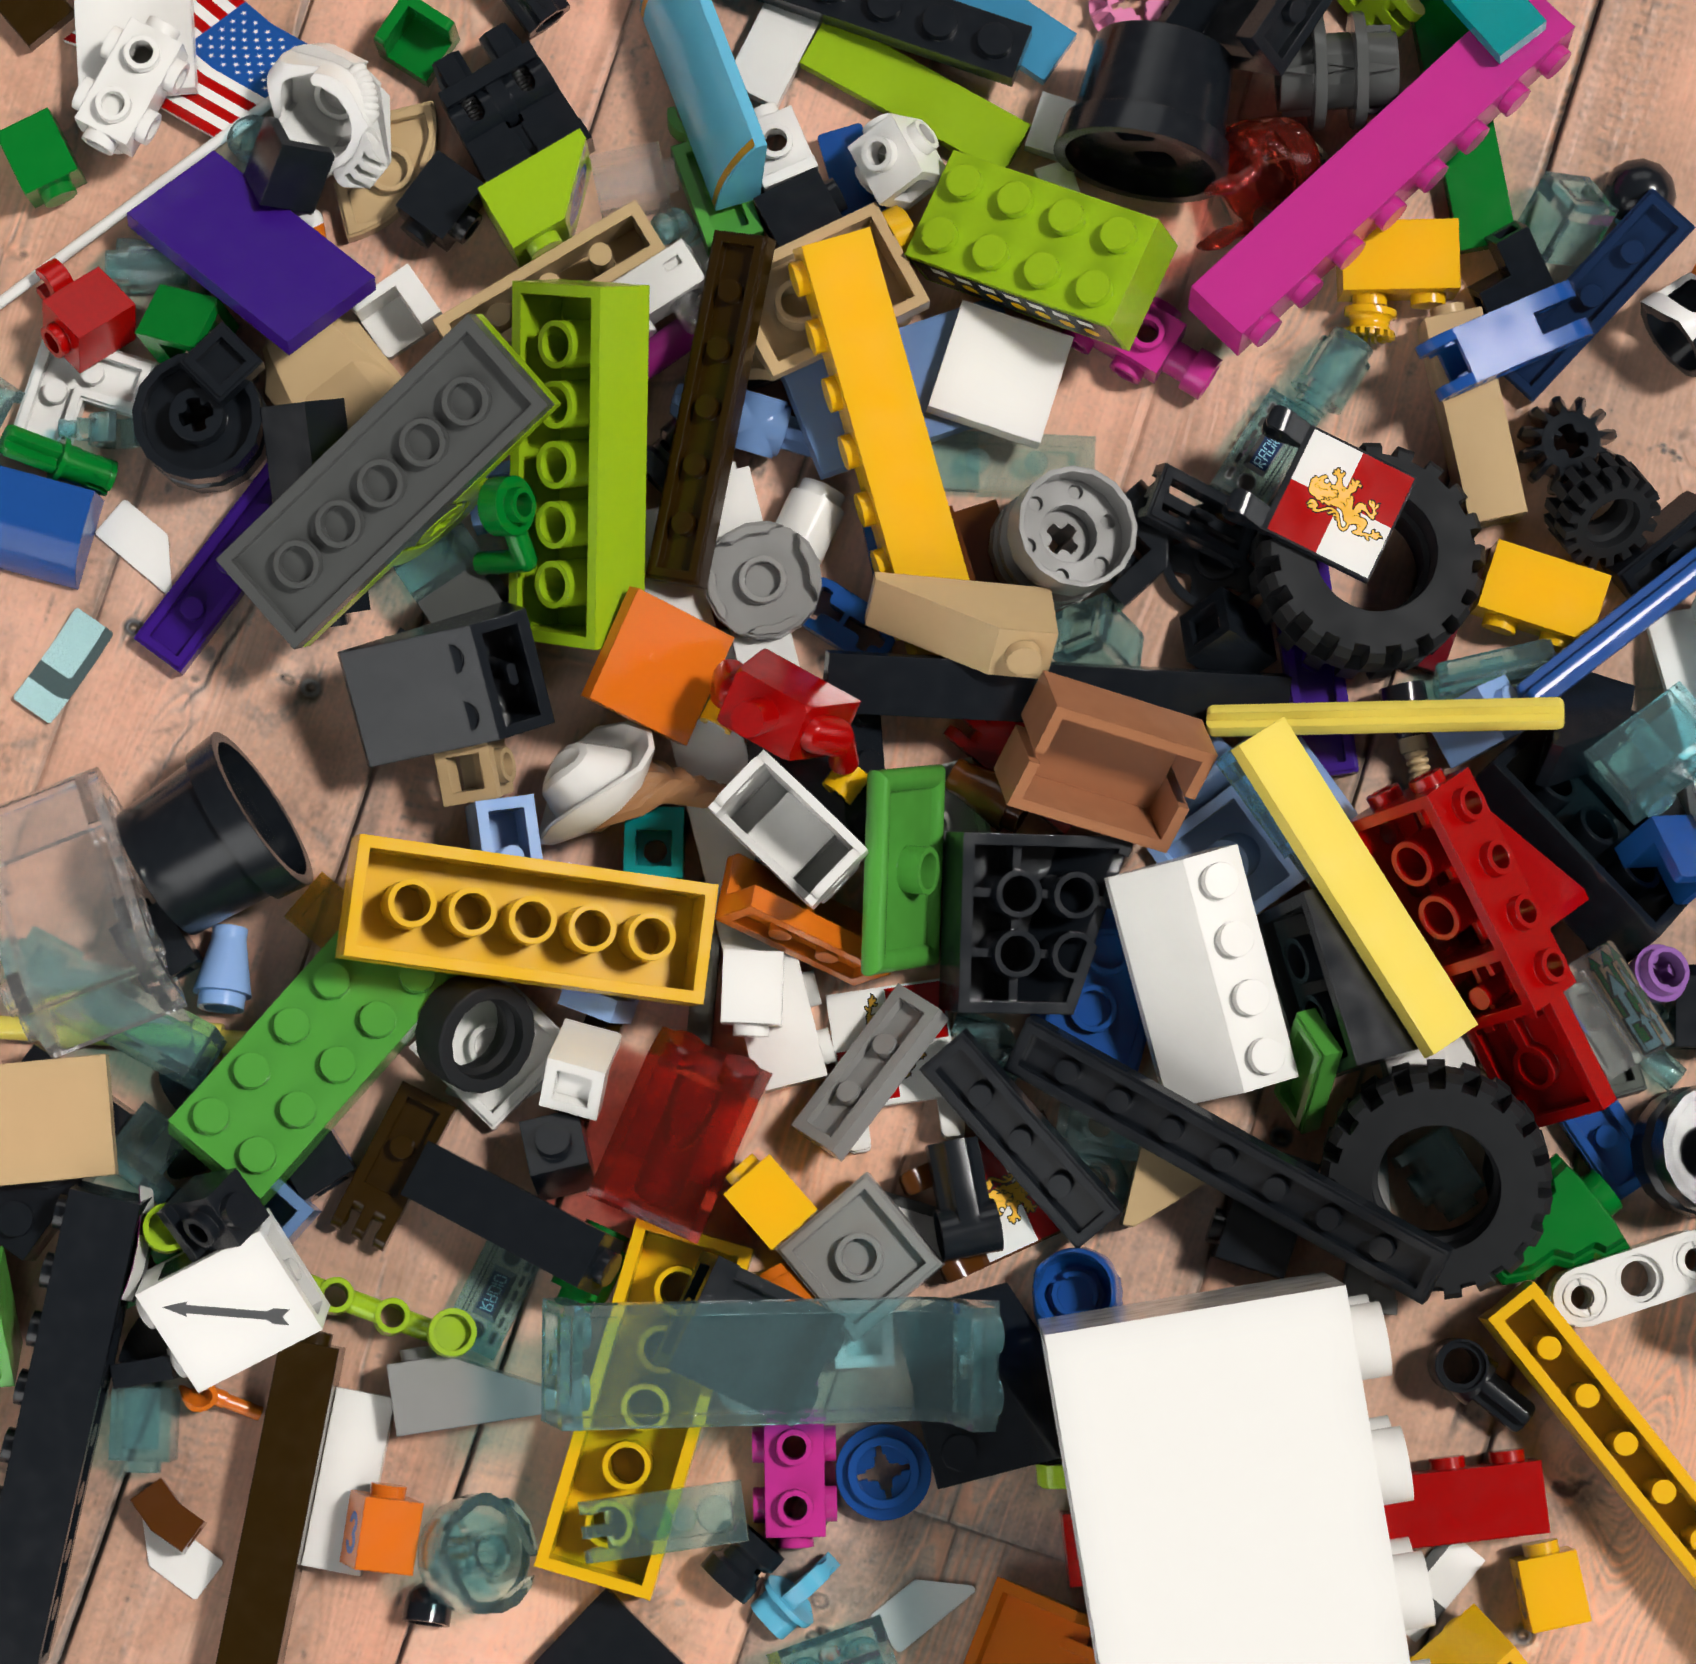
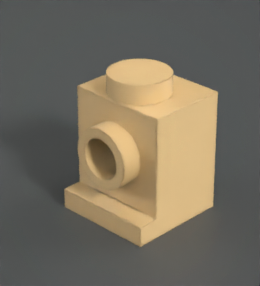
M505 739L434 754L444 807L497 799L502 797V795L514 792L513 781L516 776V764L513 753L506 747ZM458 756L465 789L462 790L455 758Z

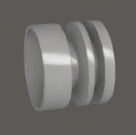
M1071 465L1048 471L1000 511L990 530L988 553L994 574L1000 583L1051 588L1054 609L1060 610L1077 605L1125 569L1136 547L1138 525L1130 500L1116 482L1095 469ZM1052 540L1058 545L1055 552H1052L1048 547Z

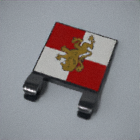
M1275 405L1262 425V433L1274 441L1298 448L1271 506H1268L1252 493L1242 488H1235L1226 499L1221 514L1225 519L1235 524L1260 531L1367 584L1418 477L1311 425L1287 407Z

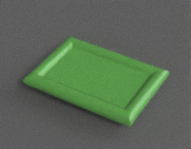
M941 764L872 770L867 774L865 847L869 853L864 857L861 972L865 976L934 965L939 962L946 770Z

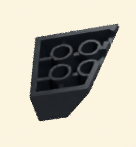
M944 831L939 1009L958 1013L1073 1015L1097 948L1095 941L1106 909L1111 908L1104 878L1119 874L1124 858L1129 857L1133 843L1111 836Z
M1007 1282L892 1312L937 1489L1061 1458L1041 1335Z

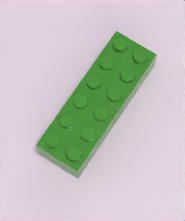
M338 930L169 1118L168 1134L213 1172L237 1168L262 1205L265 1206L415 1036L420 1010L431 993L446 980L458 975L335 958Z

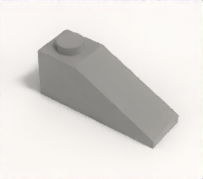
M430 1346L400 1350L401 1362L387 1364L397 1437L573 1410L579 1407L578 1395L465 1358L437 1356Z

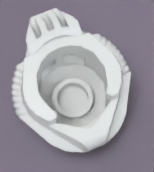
M330 43L299 45L284 52L268 72L267 89L274 118L279 119L289 140L326 146L332 150L335 158L327 178L334 175L337 183L344 188L370 189L391 163L390 95L381 87L382 83L367 69L368 61Z

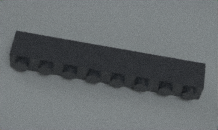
M80 1181L69 1188L68 1195L61 1193L55 1206L52 1228L60 1230L55 1253L48 1252L46 1254L40 1272L39 1287L46 1288L47 1291L42 1311H34L27 1331L26 1345L34 1347L29 1370L23 1368L20 1371L14 1389L13 1404L21 1405L16 1428H8L0 1453V1462L8 1464L4 1485H0V1664H45L49 1660L112 1378L110 1365L114 1364L129 1302L121 1300V1296L133 1266L137 1248L140 1215L152 1197L140 1202V1197L137 1193Z

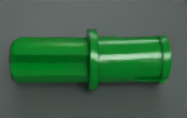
M12 424L5 428L0 438V453L3 456L47 472L46 477L56 481L60 479L68 483L70 482L93 490L103 497L107 495V492L111 490L118 472V462L116 460L108 459L71 445V439L68 437H62L59 441H55Z

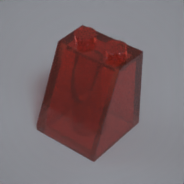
M662 1026L647 1053L586 1196L698 1244L726 1188L728 1180L725 1177L733 1170L773 1073L759 1068L748 1057L738 1054L729 1055L706 1045L693 1033L683 1030L674 1031Z

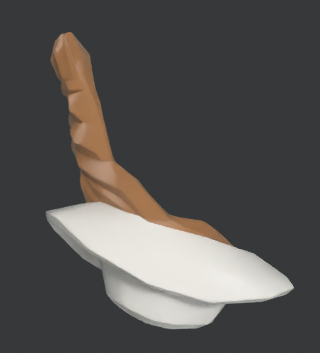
M631 721L597 726L578 742L567 745L559 752L546 773L542 795L547 804L539 829L540 842L544 845H555L587 833L600 834L613 824L644 816L665 803L709 808L708 806L728 784L707 780L702 775L692 776L682 767L671 768L663 761L652 759L655 746L652 730Z

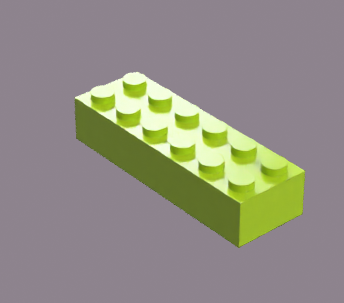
M568 279L512 281L511 347L561 402V405L510 453V476L522 477L531 487L536 499V513L528 533L537 556V565L530 572L509 573V603L526 608L534 642L601 650L629 586L645 591L650 285Z

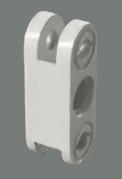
M1696 1230L1675 1231L1630 1246L1629 1249L1598 1260L1591 1259L1583 1265L1571 1269L1564 1268L1553 1274L1546 1283L1544 1294L1571 1327L1582 1328L1595 1326L1696 1292V1266L1692 1270L1688 1269L1685 1264V1255L1690 1249L1696 1254ZM1633 1261L1644 1266L1648 1275L1646 1288L1635 1296L1626 1292L1621 1284L1622 1270ZM1577 1286L1585 1294L1584 1303L1579 1308H1576L1571 1301L1572 1291Z

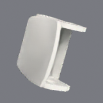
M764 749L734 777L708 806L719 821L754 856L813 910L820 903L824 904L852 877L860 867V862L869 853L868 849Z

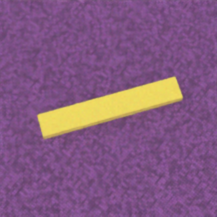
M1285 717L1230 750L1423 1057L1427 1058L1436 1054L1477 1026V1021Z

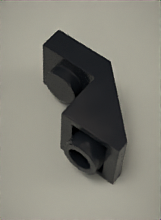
M1142 479L1125 493L1132 504L1135 518H1137L1140 508L1145 507L1148 501L1144 497L1148 485ZM1162 507L1161 510L1169 514V510ZM1136 519L1138 526L1135 548L1143 557L1138 560L1132 554L1125 569L1109 580L1113 585L1102 597L1117 614L1122 612L1150 586L1168 565V535Z

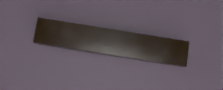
M714 231L645 575L646 578L652 581L707 589L776 241L769 236Z

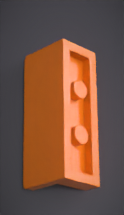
M739 853L727 858L715 920L771 947L784 951V953L853 986L891 974L889 972L865 976L861 972L862 913L831 898L824 904L820 903L813 910L800 900L766 866Z

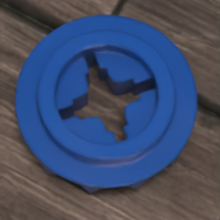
M875 1424L856 1432L844 1444L836 1463V1481L843 1499L854 1511L869 1519L881 1521L894 1520L912 1512L924 1499L931 1482V1463L923 1444L911 1432L897 1425ZM877 1446H881L882 1454H886L889 1463L910 1465L909 1469L901 1470V1474H896L892 1477L893 1487H890L892 1494L890 1498H886L885 1490L881 1489L878 1480L868 1481L867 1478L861 1480L857 1478V1475L865 1474L866 1470L875 1467L874 1457L877 1456L875 1450Z

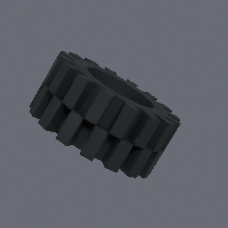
M1600 453L1598 463L1589 456L1581 460L1583 469L1577 472L1572 466L1564 472L1569 478L1565 484L1556 480L1551 490L1557 497H1546L1544 507L1549 513L1543 514L1544 522L1549 527L1548 530L1571 558L1578 564L1584 562L1587 567L1596 568L1598 561L1604 567L1614 565V555L1617 554L1623 561L1632 556L1628 548L1634 543L1641 548L1647 542L1642 533L1644 531L1654 532L1657 522L1652 517L1661 514V506L1657 502L1660 499L1658 492L1635 465L1622 455L1616 454L1613 459L1609 453ZM1614 500L1611 507L1603 515L1590 521L1599 508Z

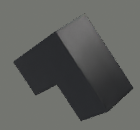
M1515 220L1484 238L1499 270L1467 288L1476 307L1482 306L1483 314H1487L1555 284L1529 227Z

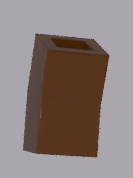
M162 1478L130 1499L150 1530L184 1554L207 1524L179 1502Z

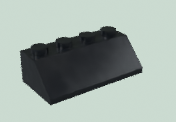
M1526 730L1520 733L1474 778L1484 794L1490 810L1585 889L1589 900L1562 920L1585 943L1586 948L1591 954L1612 943L1627 965L1645 947L1659 938L1688 904H1675L1657 867H1623L1614 848L1642 825L1643 822L1595 771L1547 788L1535 785L1545 730Z

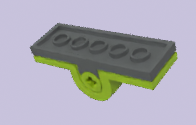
M467 314L215 560L293 649L311 646L393 566L405 564L418 557L455 528L477 505L480 489L485 481L488 480L486 476L561 405V402L483 314Z

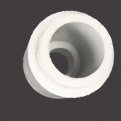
M805 477L798 488L791 489L775 523L791 528L809 541L821 564L844 516L841 506L845 496L824 482Z

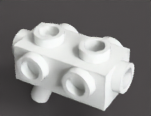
M151 15L145 24L130 17L124 29L114 26L109 31L100 51V57L106 60L96 80L89 76L82 80L72 100V108L78 111L74 119L80 130L84 132L81 139L85 143L109 156L124 153L133 158L140 143L146 146L152 141L162 119V114L158 113L168 93L175 95L179 92L190 69V64L186 62L188 54L183 43L177 41L180 32L171 24ZM141 46L153 51L151 59L145 63L134 61Z

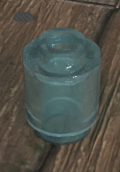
M117 238L116 250L105 251V273L128 297H153L159 284L190 291L191 276L143 238Z
M1334 327L1328 336L1322 335L1293 378L1291 385L1298 392L1295 401L1308 412L1324 418L1327 412L1340 415L1371 366L1368 360L1373 354V349L1354 333L1341 327Z

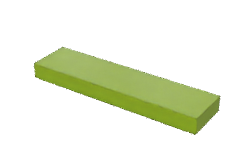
M824 23L819 27L799 62L800 68L883 114L893 113L923 120L935 133L939 145L950 151L956 150L1009 168L1031 128V124L890 46Z

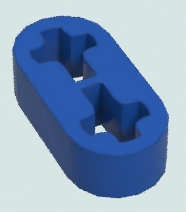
M821 577V594L823 591L830 593V606L843 616L837 622L828 615L821 613L816 620L809 618L802 627L837 650L891 653L895 639L893 636L880 631L879 637L885 642L881 648L870 645L866 651L857 648L859 636L848 629L846 625L851 620L862 628L867 629L868 626H865L864 617L868 603L836 582Z

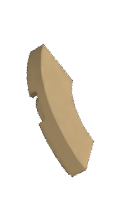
M434 100L390 110L391 163L370 189L344 188L337 182L334 183L349 243L367 238L381 231L400 217L396 203L437 151L438 118Z

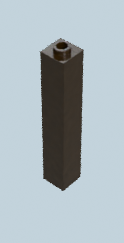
M319 1331L277 1353L216 1664H284L303 1569L301 1563L336 1387L339 1386L346 1350L345 1347L331 1345L333 1334Z

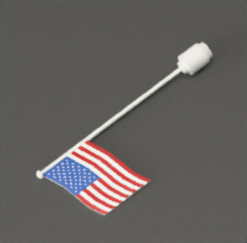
M193 0L199 94L167 96L160 108L212 138L43 264L53 258H56L62 264L125 218L127 212L270 110L272 106L267 89L269 70L284 52L307 43L270 23L244 0ZM75 31L63 39L65 43L76 46ZM36 270L29 273L0 295V310L41 280L36 274Z

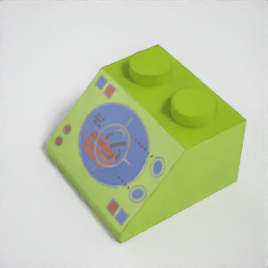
M580 128L477 188L488 218L518 268H521L575 235L593 168L587 140Z

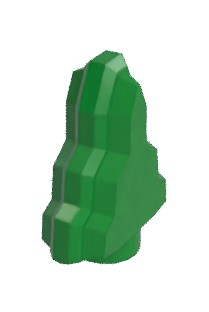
M1557 1153L1550 1157L1553 1175L1551 1180L1553 1199L1550 1215H1545L1542 1223L1544 1232L1536 1247H1527L1523 1253L1524 1262L1512 1274L1504 1269L1495 1275V1278L1501 1285L1536 1279L1554 1265L1571 1269L1583 1265L1591 1259L1598 1260L1630 1248L1627 1240L1612 1216L1623 1209V1205L1612 1188L1595 1170L1592 1169L1581 1178Z

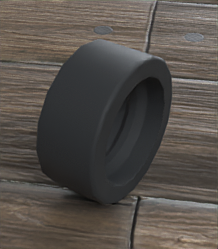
M462 975L449 978L431 993L420 1010L415 1030L417 1053L427 1070L464 1092L485 1093L501 1088L519 1073L530 1055L535 1036L533 1012L524 996L498 980ZM490 1000L497 1007L498 1024L494 1039L487 1050L476 1060L459 1065L453 1058L452 1047L456 1027L465 1013L476 1004Z

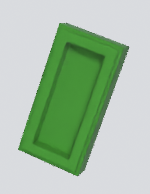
M1316 1008L1296 1013L1289 1036L1299 1077L1277 1083L1274 1088V1094L1301 1134L1320 1129L1343 1050Z

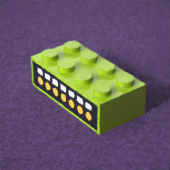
M953 150L904 255L926 280L1130 351L1178 245L1157 218Z

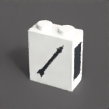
M266 1208L270 1216L241 1246L204 1252L198 1260L192 1261L183 1251L148 1269L143 1275L136 1291V1307L141 1319L150 1329L156 1328L168 1346L167 1353L170 1355V1361L174 1370L182 1378L188 1377L198 1393L323 1330L330 1304L269 1208Z

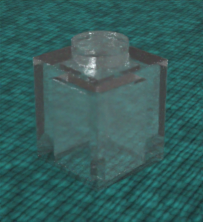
M658 141L589 155L602 218L635 199L646 216L672 211L669 193L679 192L680 186L674 157L662 159Z

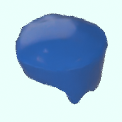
M1082 1247L1066 1248L1057 1251L1044 1259L1035 1269L1032 1300L1033 1312L1038 1327V1319L1123 1305L1121 1278L1117 1274L1113 1263L1107 1256L1093 1249Z

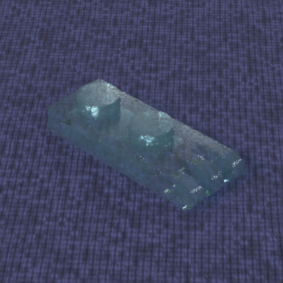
M741 1479L578 1502L579 1515L589 1516L604 1512L605 1523L582 1526V1539L607 1536L608 1547L606 1548L595 1547L584 1551L586 1564L749 1541Z

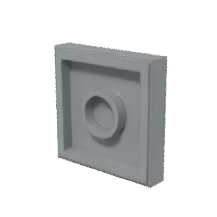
M869 1172L862 1175L776 1249L825 1309L844 1316L840 1328L852 1342L856 1341L945 1265Z

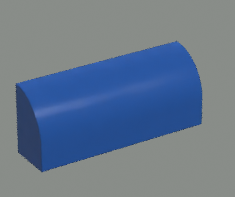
M0 465V569L78 590L104 500L93 490Z

